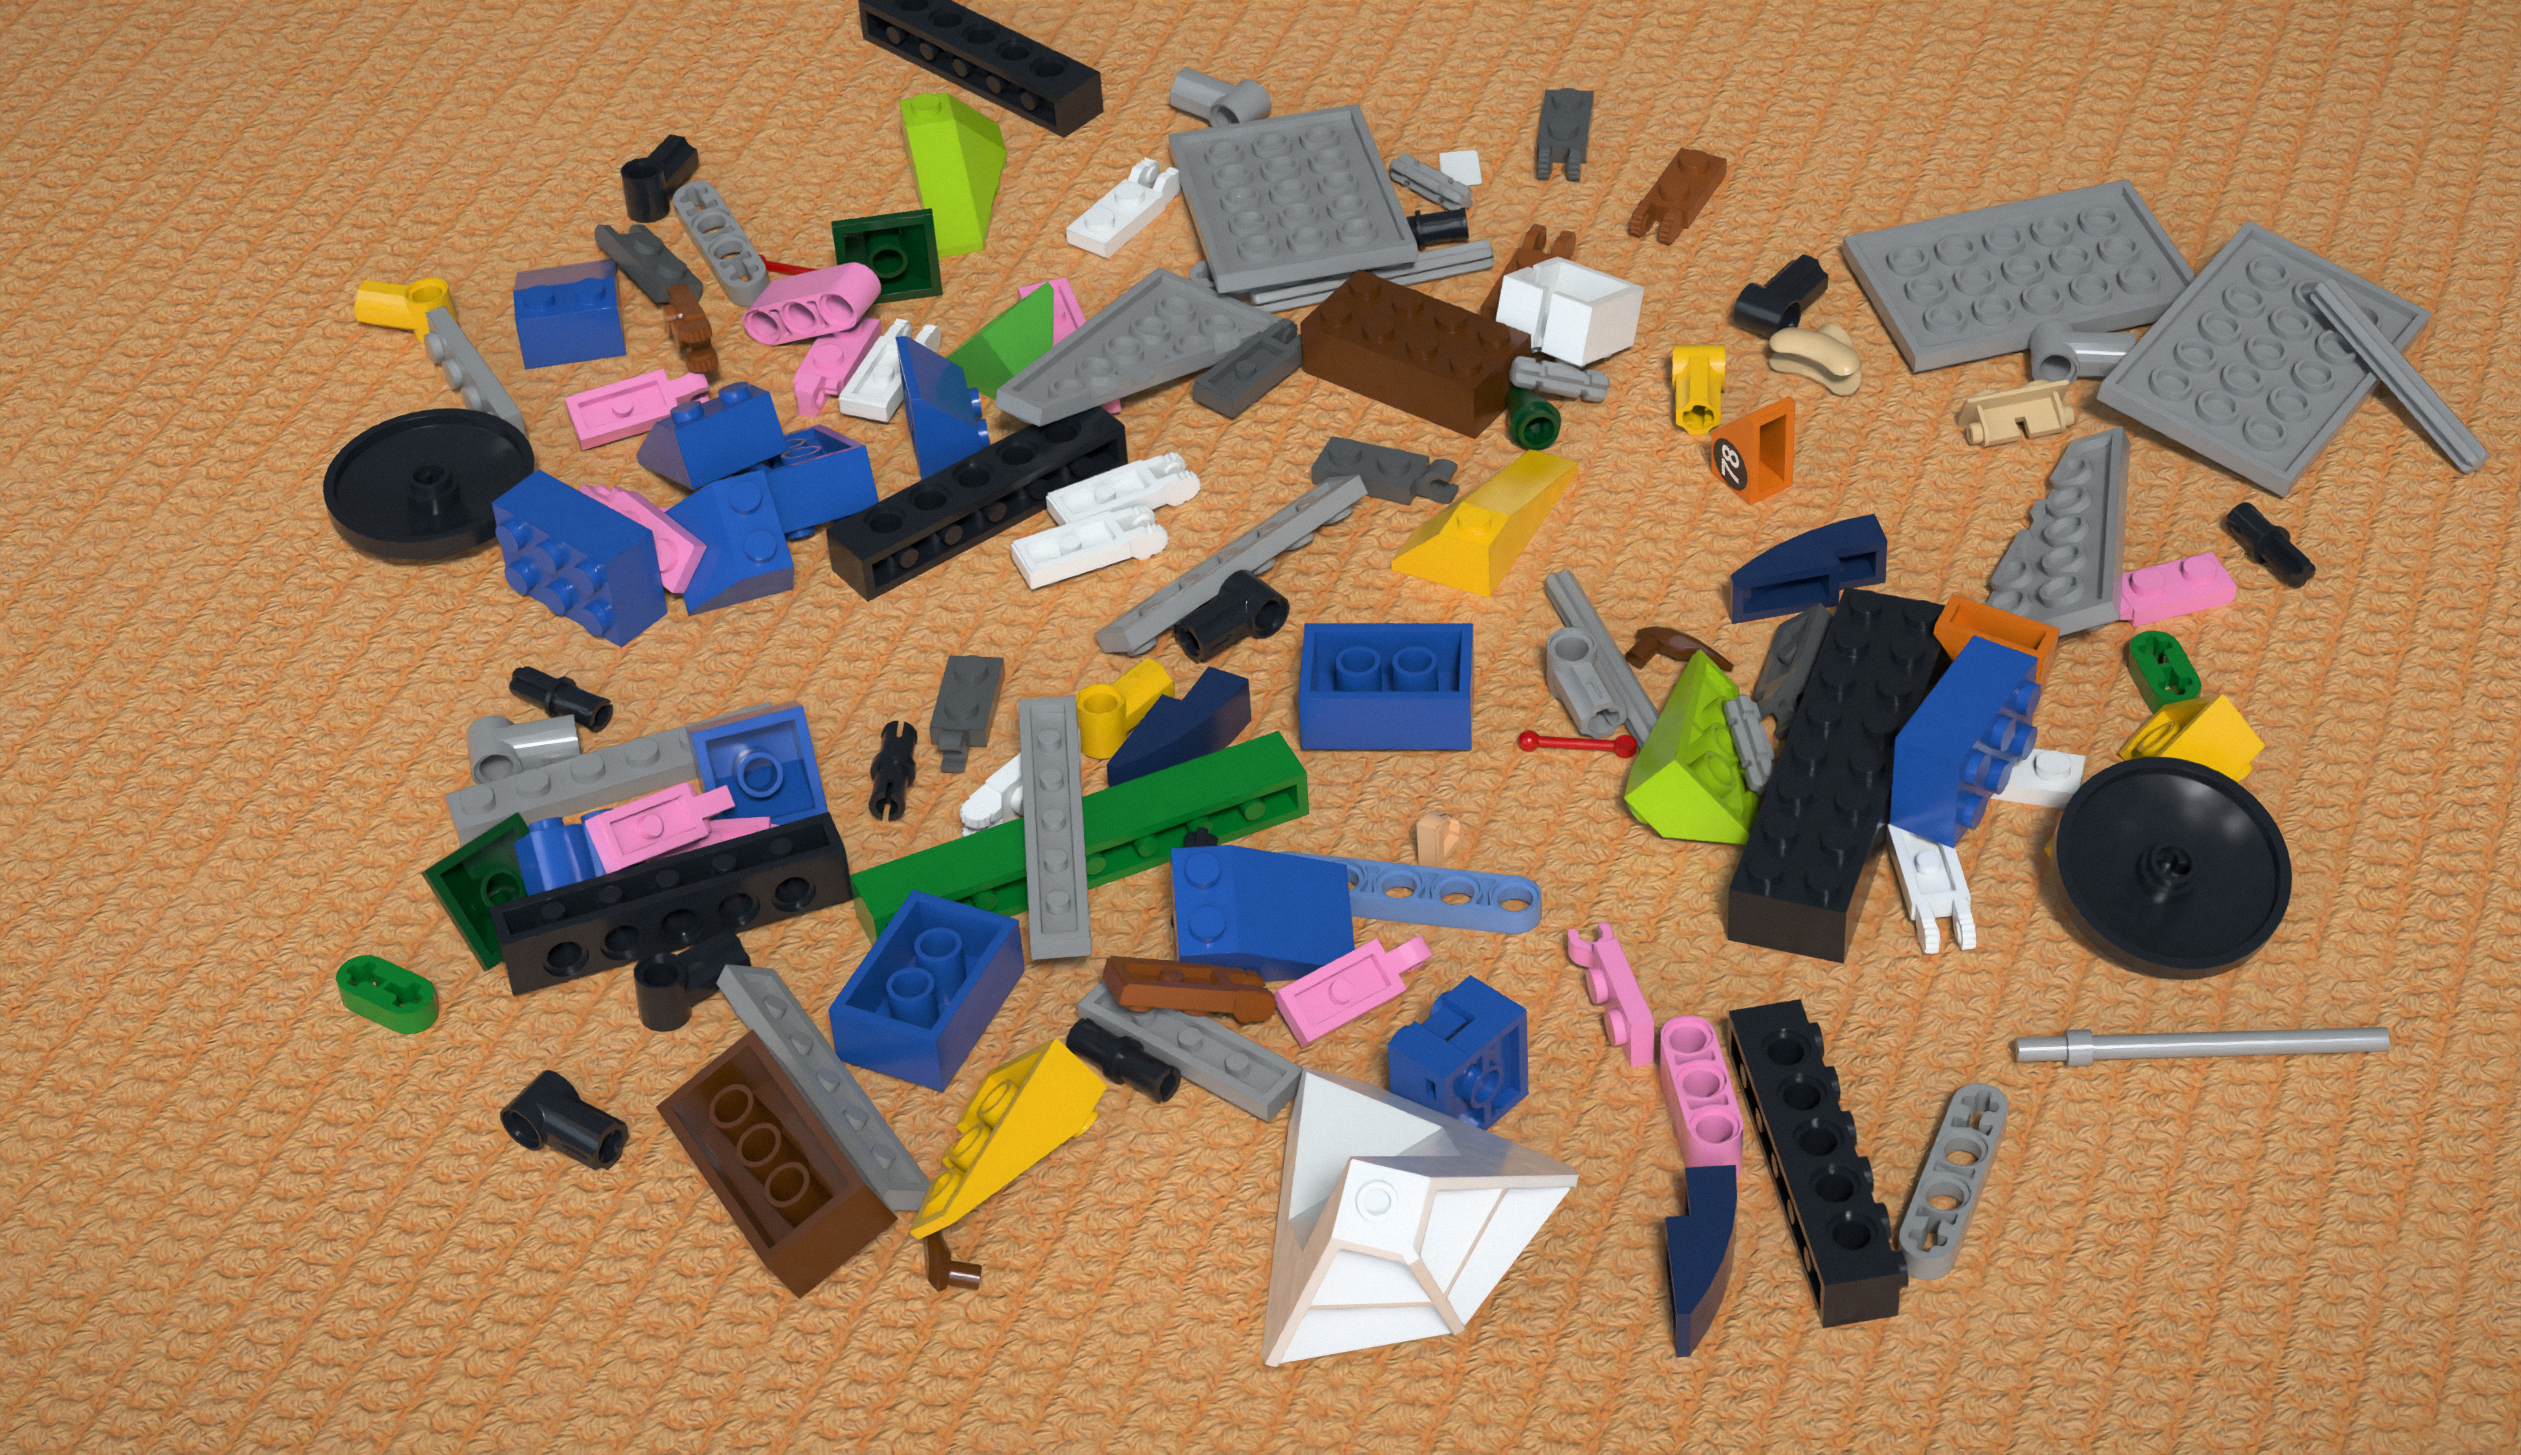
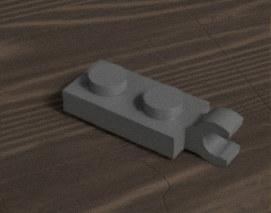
M1332 436L1311 467L1312 482L1315 485H1318L1328 477L1359 474L1368 492L1367 496L1411 505L1416 495L1430 498L1437 503L1450 504L1459 491V485L1444 482H1450L1457 470V464L1451 460L1437 459L1430 464L1429 456L1358 442L1353 439Z
M1821 603L1779 625L1754 693V697L1758 701L1757 706L1761 719L1771 713L1776 715L1778 727L1775 735L1779 739L1790 732L1799 708L1797 701L1803 698L1834 617Z
M976 655L949 656L929 727L932 745H938V750H944L941 772L964 773L970 746L987 747L1005 678L1004 658L980 657Z

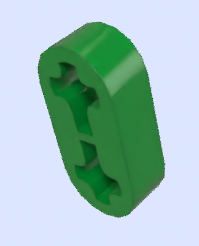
M2155 630L2139 633L2132 638L2128 656L2129 674L2153 714L2165 704L2200 698L2202 687L2200 678L2181 644L2174 636Z
M372 955L352 958L342 964L337 971L336 982L344 1007L351 1012L401 1034H416L425 1031L438 1018L439 1007L432 983L422 976Z

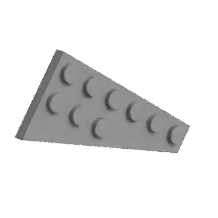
M1158 267L998 388L995 407L1014 415L1022 422L1035 424L1040 427L1215 365L1259 331L1264 332L1274 323H1278V320H1282V318L1225 294H1218L1213 289Z
M2123 426L2071 441L2050 477L2053 489L2047 499L2037 500L2030 511L2034 520L2029 529L2019 530L1990 580L1993 592L1987 602L1982 604L2059 628V636L2080 630H2098L2110 622L2120 619L2130 442Z

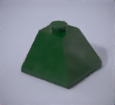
M932 208L831 221L837 265L860 263L871 269L878 277L881 284V293L873 304L943 295Z
M519 812L497 823L421 873L484 972L501 962L488 907L527 897L514 843L530 832Z

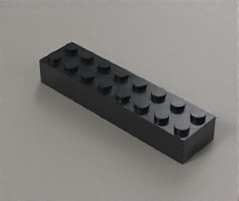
M1844 588L1729 888L1728 940L1844 964L1887 843L1886 829L1887 824H1890L1895 738L1948 670L1951 662V657L1933 634L1935 624L1946 605L1926 600L1881 594L1870 590Z

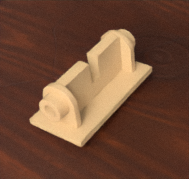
M2068 379L2056 382L2035 380L2019 389L1999 392L1996 389L1980 391L1971 398L1966 399L1957 423L1958 428L1966 427L1969 443H1978L1981 448L2018 441L2020 433L2016 423L2022 421L2028 439L2063 433L2066 430V426L2074 424V412L2071 405L2062 406V401L2070 383Z

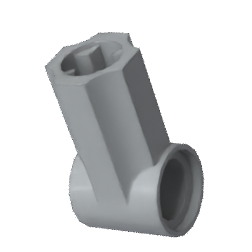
M1186 67L1176 75L1174 85L1170 90L1172 106L1209 120L1212 127L1261 120L1271 111V101L1266 90L1257 82L1249 79L1242 80L1234 86Z
M2045 321L2039 324L2030 336L2034 380H2048L2049 382L2068 379L2069 385L2077 378L2105 379L2136 345V333L2076 332L2071 325L2064 321Z
M1566 627L1555 631L1547 641L1548 691L1554 697L1564 702L1581 734H1588L1594 739L1613 735L1615 729L1626 722L1627 708L1597 657L1596 638L1589 631L1578 627Z
M574 714L514 724L501 716H486L476 720L467 730L471 776L476 784H483L518 774L525 770L539 768L581 755Z

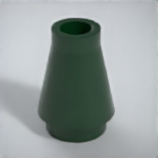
M1512 386L1505 395V403L1508 407L1510 431L1514 441L1532 450H1540L1550 446L1559 435L1561 427L1559 411L1537 394L1534 389Z

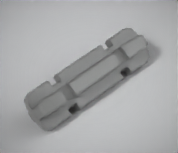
M1401 154L1398 159L1392 160L1390 176L1394 181L1409 187L1414 192L1438 205H1442L1448 210H1456L1462 207L1469 209L1471 207L1473 191L1470 187L1459 181H1454L1453 178L1425 163H1421L1418 159L1408 154Z
M1523 356L1513 359L1509 371V380L1516 387L1531 390L1538 387L1539 391L1573 398L1581 395L1583 400L1600 402L1606 398L1610 383L1609 378L1600 371L1585 369L1582 372L1580 367L1544 360L1536 363L1535 359Z
M1738 695L1735 700L1726 702L1724 714L1728 725H1733L1731 727V735L1742 767H1747L1744 774L1748 786L1752 791H1755L1757 796L1765 797L1776 766H1773L1775 756L1764 724H1759L1761 715L1757 703L1751 701L1748 695Z

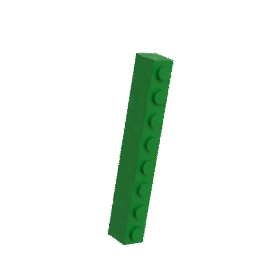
M1276 731L1083 796L1088 890L1171 862V848H1183L1186 833L1197 832L1198 827L1208 828V833L1217 836L1218 845L1308 815L1307 772L1281 733ZM1024 817L850 875L856 917L872 947L912 890L1007 917L1029 911Z

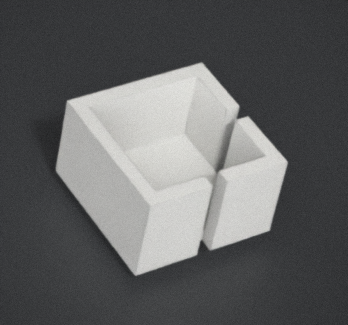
M1557 256L1534 264L1533 268L1526 267L1504 275L1496 321L1531 334V352L1541 351L1554 356L1556 363L1584 368L1588 363L1601 358L1611 357L1613 353L1633 346L1645 287Z

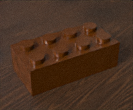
M1360 269L1300 322L1303 372L1473 439H1476L1508 408L1505 403V395L1514 386L1513 382L1509 380V371L1513 359L1518 356L1532 358L1531 334Z
M753 1029L656 1106L764 1265L798 1299L802 1298L898 1220L787 1065Z

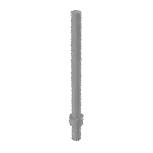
M2387 1027L2092 1035L2090 1029L2064 1030L2063 1036L2016 1037L2015 1057L2017 1062L2065 1061L2066 1067L2092 1066L2093 1060L2388 1052L2390 1040Z

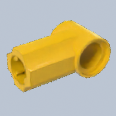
M427 277L419 279L410 285L364 280L357 289L354 311L359 322H365L369 325L413 330L415 338L421 343H424L423 335L430 333L425 312L445 306L458 324L448 283L443 279Z
M1673 344L1672 391H1676V425L1686 429L1689 435H1707L1713 427L1721 425V391H1725V345Z
M1147 657L1111 684L1089 685L1078 692L1076 695V708L1082 753L1095 759L1112 758L1128 738V731L1140 723L1162 694L1169 697L1175 696L1174 680L1168 676L1161 663Z

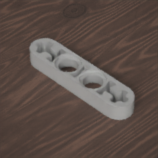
M694 181L683 185L674 193L672 198L682 227L728 299L734 305L750 306L770 283L764 262L713 185L704 181ZM700 205L702 208L705 209H702L698 212L695 206ZM723 227L720 230L712 233H704L709 229ZM740 253L729 259H721L728 254ZM744 275H747L749 281L744 282L742 279L739 278Z
M1980 1083L1966 1085L1960 1088L1951 1100L1900 1229L1898 1249L1902 1250L1907 1264L1908 1275L1921 1280L1939 1279L1949 1274L1956 1263L2006 1132L2008 1101L2005 1094L1996 1087ZM1977 1111L1984 1112L1979 1122V1129L1969 1128L1970 1117L1973 1118ZM1961 1150L1973 1153L1979 1160L1974 1164L1963 1166L1950 1162L1946 1156L1951 1152ZM1950 1195L1957 1198L1961 1202V1206L1948 1211L1939 1210L1928 1201L1934 1196ZM1928 1230L1937 1233V1245H1933L1929 1252L1921 1251L1927 1241Z

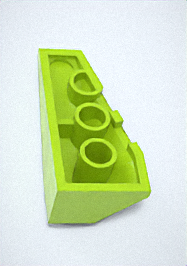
M947 92L939 94L924 93L914 98L899 100L905 150L921 209L932 208L938 259L984 251L993 217L992 206L994 198L998 196L1000 190L1001 171L1005 169L1007 163V151L999 124Z
M1701 649L1692 655L1630 770L1624 799L1627 801L1632 814L1640 822L1650 824L1663 837L1746 845L1760 810L1759 801L1755 793L1750 790L1747 792L1744 774L1747 767H1742L1731 735V727L1733 725H1728L1724 714L1726 702L1735 700L1740 695L1739 687Z

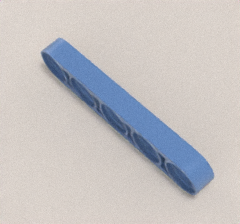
M1277 852L1346 864L1348 881L1357 885L1349 891L1352 917L1506 934L1529 932L1538 926L1542 919L1541 889L1537 883L1521 876L1298 852ZM1394 887H1406L1414 891L1412 895L1405 898H1392L1385 894L1386 891ZM1452 893H1463L1472 898L1469 902L1461 905L1449 904L1442 900ZM1511 899L1524 900L1530 904L1529 907L1521 911L1506 910L1500 905Z

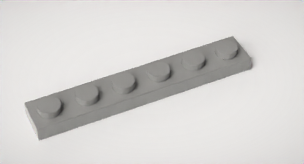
M1360 475L1328 477L1094 633L1103 652H1127L1128 656H1135L1151 649L1158 643L1156 638L1158 634L1167 628L1175 629L1174 623L1193 613L1207 601L1210 603L1215 600L1221 585L1234 572L1249 570L1254 575L1260 574L1275 565L1276 560L1274 556L1284 549L1292 550L1311 541L1315 537L1313 530L1323 523L1331 524L1347 517L1353 511L1351 504L1368 494Z
M1074 695L1018 700L1032 960L1092 955L1076 697Z
M771 702L745 707L738 711L689 723L682 727L637 738L626 743L581 754L574 758L525 770L518 774L445 794L448 811L460 844L463 846L516 812H519L527 826L540 820L554 817L563 818L697 779L685 727L771 707Z
M726 964L716 984L731 1003L735 1014L743 1020L749 1030L753 1029L787 1065L893 1212L898 1210L919 1211L926 1192L931 1185L930 1181L775 969Z

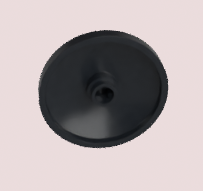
M458 408L430 409L386 420L352 439L339 451L329 465L323 482V494L328 516L333 527L350 544L361 550L384 557L426 559L465 551L496 537L495 529L497 525L492 502L537 471L529 441L511 423L497 416L476 410Z
M2143 757L2123 761L2103 769L2087 780L2072 796L2060 817L2052 840L2051 871L2058 897L2073 924L2095 947L2107 956L2129 968L2152 976L2179 980L2202 979L2217 976L2241 966L2253 958L2270 940L2283 919L2289 904L2292 887L2290 857L2284 838L2271 815L2248 790L2219 771L2192 761L2170 757Z

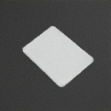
M1476 150L1439 153L1442 173L1466 186L1482 184L1478 152Z

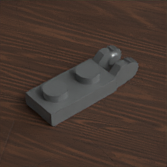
M1573 88L1545 91L1537 144L1538 179H1550L1553 163H1567L1566 172L1569 180H1580L1582 164L1587 162L1594 111V91H1578Z
M1282 318V320H1278V323H1274L1264 332L1259 331L1194 381V399L1232 418L1237 416L1299 366L1303 367L1301 335L1299 334L1296 337L1298 334L1297 324L1287 318Z

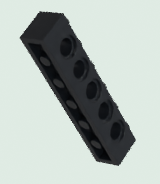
M858 0L863 39L1063 138L1104 112L1099 71L954 1Z
M1100 405L1040 427L1031 424L827 528L826 534L832 571L869 602L1047 509L1046 496L1048 493L1128 464L1125 425Z
M826 812L488 908L500 958L512 994L515 996L638 961L652 953L669 952L694 945L726 928L736 933L853 899L846 850L830 812Z
M1801 999L1729 1011L1728 1055L1822 1327L1829 1328L1898 1316L1900 1289L1907 1288L1909 1284L1906 1260L1901 1249L1892 1250L1889 1242L1891 1238V1225L1888 1211L1884 1202L1875 1203L1873 1199L1874 1180L1871 1165L1866 1155L1858 1157L1855 1150L1857 1145L1855 1122L1850 1110L1841 1111L1838 1103L1840 1102V1085L1837 1072L1833 1065L1826 1067L1822 1059L1824 1057V1042L1818 1022L1809 1023Z

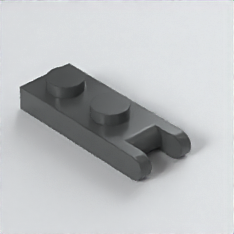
M597 225L595 229L596 242L656 303L669 302L666 287L682 283L687 284L699 302L703 283L645 225H631L629 234H618L610 225Z

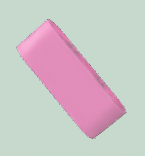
M846 263L776 279L767 285L745 311L743 325L747 333L754 340L764 345H778L847 330L855 326L881 293V284L876 274L860 263Z
M1681 1015L1672 1018L1664 1024L1661 1030L1660 1081L1685 1167L1736 1165L1737 1180L1742 1172L1743 1120L1716 1032L1708 1021L1694 1015Z

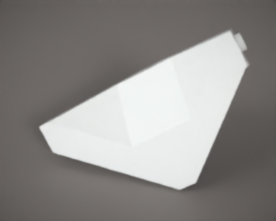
M1304 1067L1288 1126L1261 1354L1264 1364L1278 1367L1280 1363L1453 1333L1456 1336L1465 1330L1464 1326L1567 1192L1571 1187H1576L1579 1177L1578 1172L1571 1165L1367 1082Z

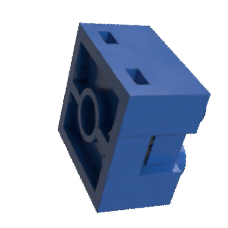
M1472 975L1468 976L1452 991H1446L1436 999L1431 1008L1429 1018L1424 1023L1419 1024L1414 1021L1410 1025L1401 1027L1388 1043L1390 1092L1482 1130H1488L1529 1094L1527 1009Z

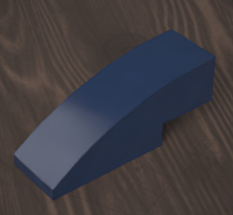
M1875 513L1842 520L1805 532L1774 546L1730 575L1729 618L1732 624L1800 613L1819 603L1825 608L1835 607L1839 604V591L1844 590L1845 587L1857 588L1885 583L1887 539Z
M1209 666L1183 700L1162 694L1106 764L1109 788L1225 749L1252 721L1249 679Z
M1736 1165L1685 1168V1216L1665 1217V1263L1677 1357L1691 1356L1707 1333L1727 1289L1733 1268L1736 1244Z

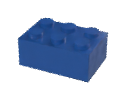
M539 469L492 502L497 525L495 533L501 544L506 567L504 574L509 585L516 592L527 594L548 606L555 614L568 617L584 626L591 634L602 636L621 648L668 613L653 532L649 528Z
M1305 623L1298 698L1302 749L1472 750L1475 678L1473 623Z
M1973 635L1895 738L1890 825L1953 849L1967 829L1975 830L1979 826L1991 796L1994 793L2000 795L2005 790L2015 763L2019 758L2026 760L2034 748L2038 730L2037 727L2032 726V715L2038 705L2042 690L2041 684L2036 683L2037 657Z
M912 890L828 1009L835 1052L840 1060L944 1092L1025 971L1019 920Z

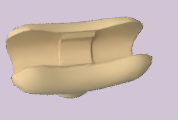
M1827 323L1823 324L1816 332L1787 327L1771 336L1769 344L1776 352L1770 357L1769 363L1777 372L1813 381L1837 396H1851L1858 390L1861 382V360L1857 352L1853 350V342L1850 336L1841 327Z

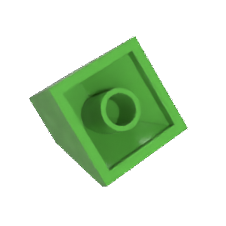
M1047 281L999 314L945 357L963 368L968 388L977 387L979 393L995 400L998 388L1053 347L1054 289Z

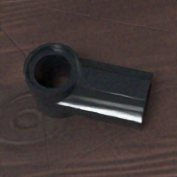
M669 134L647 158L634 159L622 166L620 172L627 214L630 219L637 222H653L669 214L671 210L669 195L699 164L697 149L692 147L685 137Z
M1802 254L1797 260H1791L1764 286L1751 282L1742 290L1734 308L1733 317L1735 324L1769 339L1774 333L1784 328H1797L1802 312L1828 289V274L1823 271L1817 259Z
M1239 570L1224 581L1215 600L1174 623L1175 638L1181 644L1185 655L1198 664L1250 633L1257 638L1263 639L1274 635L1286 622L1290 605L1288 599L1249 570Z
M726 928L677 955L669 952H657L644 956L634 967V982L639 1019L642 1024L650 1030L659 1032L673 1031L685 1025L692 1015V1005L720 989L716 982L726 964L751 967L750 957L745 952L740 938L730 929Z
M551 1070L542 1071L500 1112V1120L503 1127L524 1148L536 1151L546 1144L594 1170L603 1168L608 1171L621 1158L622 1149L629 1138L625 1122L582 1101L575 1088L563 1076Z

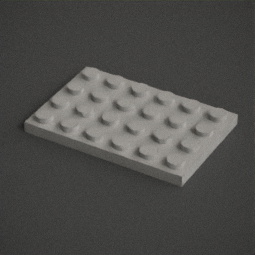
M1359 104L1168 134L1170 154L1175 168L1179 170L1180 183L1218 294L1227 292L1243 294L1257 287L1275 284L1291 286L1299 284L1305 279L1323 276L1345 277L1358 269H1394L1403 263L1418 261L1417 242Z
M2129 179L1843 237L1844 257L1914 372L1935 370L1943 366L1972 360H1982L1991 356L2030 349L2032 331L2045 321H2064L2071 325L2076 332H2110L2157 322L2196 278L2192 269Z
M2248 220L2104 379L2096 399L2285 498L2382 382L2311 301L2310 295L2315 290L2314 286L2320 281L2324 282L2329 278L2337 280L2403 356L2427 328L2432 313Z

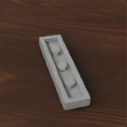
M445 306L425 312L430 332L423 335L426 350L433 363H442L443 371L450 387L453 390L460 388L466 408L497 416L511 423L526 437L521 411Z
M1104 979L1077 1003L1079 1020L1090 1018L1097 1025L1119 1037L1127 1035L1137 1039L1143 1044L1144 1051L1169 1065L1176 1066L1181 1071V1076L1266 1122H1269L1297 1095L1303 1072L1302 1067L1206 1016H1192L1183 1013L1179 1009L1154 1008L1150 1012L1129 1010L1118 1004Z

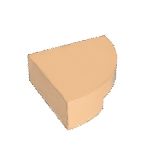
M1437 810L1430 811L1417 822L1418 865L1441 868L1465 838L1462 823L1453 819L1450 815Z

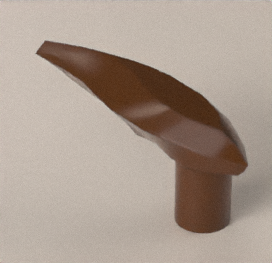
M1660 626L1645 627L1637 630V636L1640 639L1626 653L1628 662L1635 668L1642 669L1657 652L1670 655L1675 659L1690 660L1692 655L1701 649L1720 669L1732 672L1734 665L1721 654L1695 637L1672 628Z
M942 1229L924 1237L926 1274L928 1281L937 1291H942L947 1286L978 1290L982 1265L952 1261L951 1251L943 1238Z

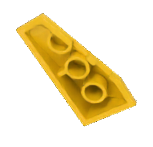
M1532 449L1528 450L1414 529L1392 559L1391 570L1490 598L1579 471V462Z
M2221 693L2163 705L2127 741L2119 751V754L2125 761L2143 757H2170L2188 760L2219 771L2239 783L2252 771L2253 765L2250 762L2261 752L2265 745L2225 694ZM2053 837L2043 848L2050 858Z
M1057 1038L988 1071L962 1111L955 1126L963 1136L956 1144L953 1143L945 1149L940 1160L948 1170L937 1177L929 1186L909 1232L917 1240H920L952 1225L1070 1137L1077 1138L1081 1136L1097 1119L1099 1111L1095 1106L1108 1086Z

